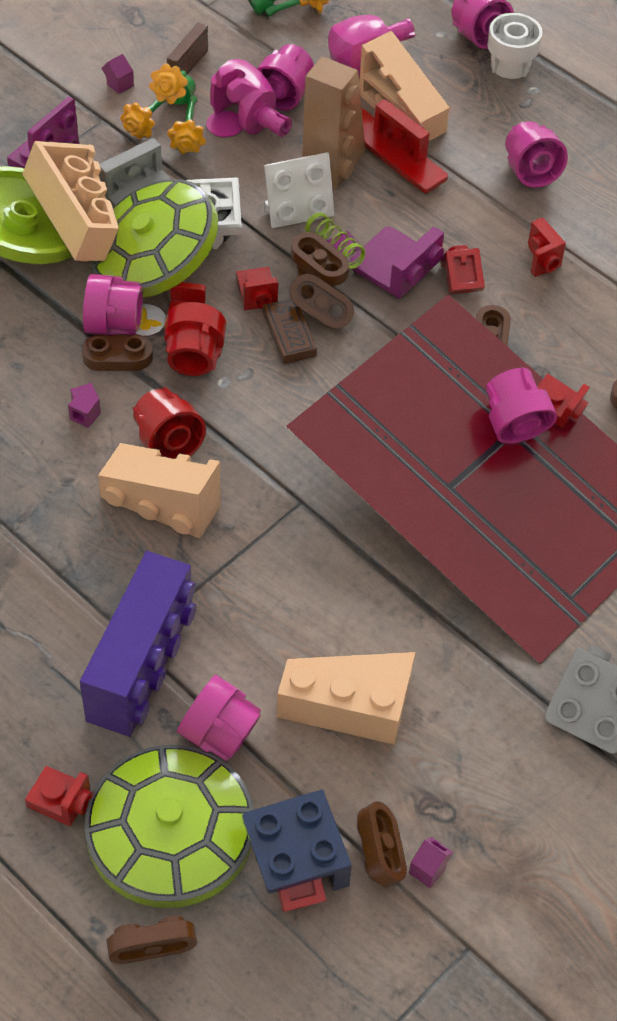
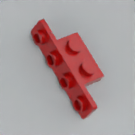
M386 99L375 105V117L362 108L365 147L425 194L447 181L448 174L427 158L430 133L424 127L418 125Z

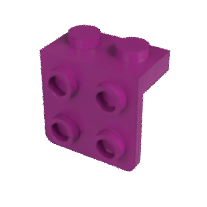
M433 226L416 242L393 227H385L363 246L366 252L365 258L358 267L351 270L401 299L441 261L444 254V248H442L444 232ZM361 249L350 258L349 263L358 259Z

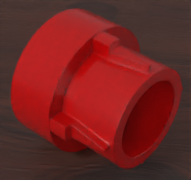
M197 302L181 303L171 308L167 314L164 331L169 366L179 374L188 376H201L209 373L211 370H215L217 358L221 356L227 322L224 315L212 306Z
M167 387L146 393L139 399L135 407H132L134 421L139 426L140 441L145 448L160 450L161 457L176 459L179 454L192 456L202 445L206 435V424L203 418L188 401L180 399L177 394L172 393Z

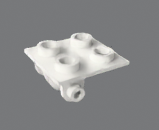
M328 152L264 165L268 200L264 201V209L266 214L270 215L272 229L307 222L315 213L321 212L327 217L335 216Z

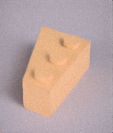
M390 31L363 44L359 78L360 96L374 109L377 103L386 99L418 125L424 127L430 133L429 141L447 132L450 107L394 33Z
M120 443L98 475L100 497L113 506L125 507L137 512L147 520H156L172 527L180 534H190L200 539L221 506L220 461L210 459L206 465L190 462L191 458L189 455L179 454L176 459L161 457L160 450Z
M415 652L287 659L277 693V718L395 745L412 677Z

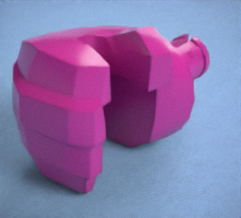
M368 14L350 17L333 25L328 33L327 39L331 60L358 70L360 78L363 44L390 31L394 33L400 42L414 38V26L409 18L386 27L381 18L375 15Z
M228 60L212 76L210 105L216 114L235 103L239 106V125L246 133L255 135L266 127L279 137H284V135L288 134L292 126L291 118L275 110L276 96L273 88L266 77L246 60Z

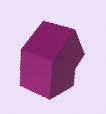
M123 54L108 61L101 68L106 76L107 85L118 94L134 86L133 69Z
M92 382L70 389L72 401L68 404L70 420L87 428L92 425L101 413L100 399Z
M433 837L425 839L410 863L409 874L431 888L446 869V865L454 852Z

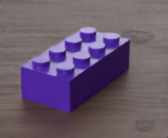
M146 550L80 679L85 722L131 737L137 724L142 725L150 708V702L148 701L153 690L159 691L166 674L164 666L169 657L175 658L181 644L180 633L184 625L188 627L191 625L195 616L196 604L192 603L196 584L191 581V565Z

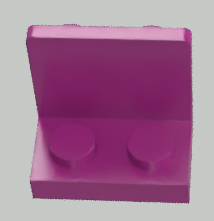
M70 96L65 98L28 130V139L7 157L8 167L25 168L34 141L79 144L74 98Z

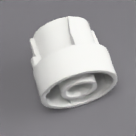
M507 13L496 17L491 22L487 46L492 54V73L508 79L526 77L532 60L539 53L542 39V28L535 19L520 13Z

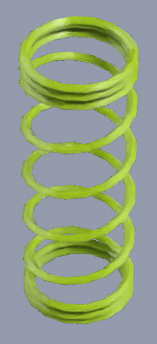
M324 213L313 214L306 222V232H311L310 226L316 218L325 217V220L317 227L315 234L319 236L324 235L323 239H326L331 235L334 228H338L339 233L333 237L330 244L333 245L338 241L341 234H345L347 239L342 241L338 251L346 246L348 240H352L354 243L348 245L342 254L348 257L355 250V247H359L361 254L357 260L349 263V269L358 267L365 258V248L361 244L356 243L354 238H349L347 232H342L339 226H334V222ZM326 222L323 230L317 233L319 227Z

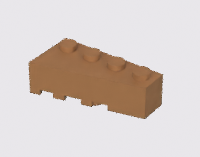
M322 56L305 76L302 157L328 152L332 189L336 190L343 180L350 178L355 164L365 153L358 70Z

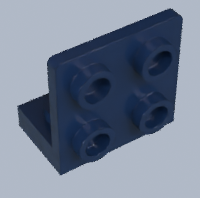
M323 789L243 813V824L268 893H275L326 877L329 878L333 891L350 886L352 865Z

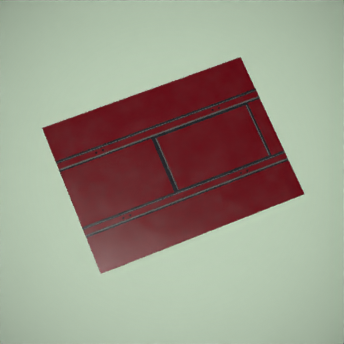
M448 294L285 427L536 662L541 664L617 588V444L583 413L577 421L570 418L562 429L553 424L544 433L527 441L513 444L501 443L497 439L489 419V413L492 408L486 392V384L505 371L522 367L531 371L537 387L543 378Z

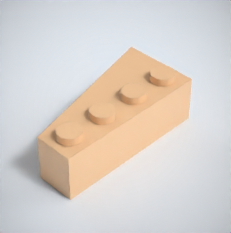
M34 141L22 175L74 260L84 262L105 261L119 227L111 201L105 198L107 188L105 182L100 181L99 178L101 169L99 162L94 161L93 158L95 154L94 146Z

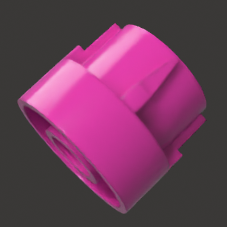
M455 0L451 10L454 21L452 24L458 28L459 33L476 46L488 49L487 43L491 22L500 15L514 13L511 4L506 0Z
M292 44L284 45L279 51L275 50L271 55L266 56L257 67V70L266 77L273 88L276 96L275 109L289 111L294 109L305 95V76L312 69L314 63L310 55L302 47Z
M527 121L515 127L512 126L513 129L509 132L505 142L506 151L509 154L507 158L512 171L524 185L529 187H543L554 182L563 173L567 165L568 152L565 145L554 131L547 129L545 125L540 126L536 122Z
M90 274L86 284L83 304L84 332L96 335L136 334L140 327L143 310V288L139 286L140 282L125 281L123 277Z
M522 367L505 371L486 384V392L492 408L489 413V419L497 439L501 443L513 444L527 441L544 433L556 422L557 413L549 394L545 390L537 388L529 369Z
M215 674L195 699L176 732L205 752L212 751L225 761H228L229 758H233L261 716V709L245 698L247 694Z

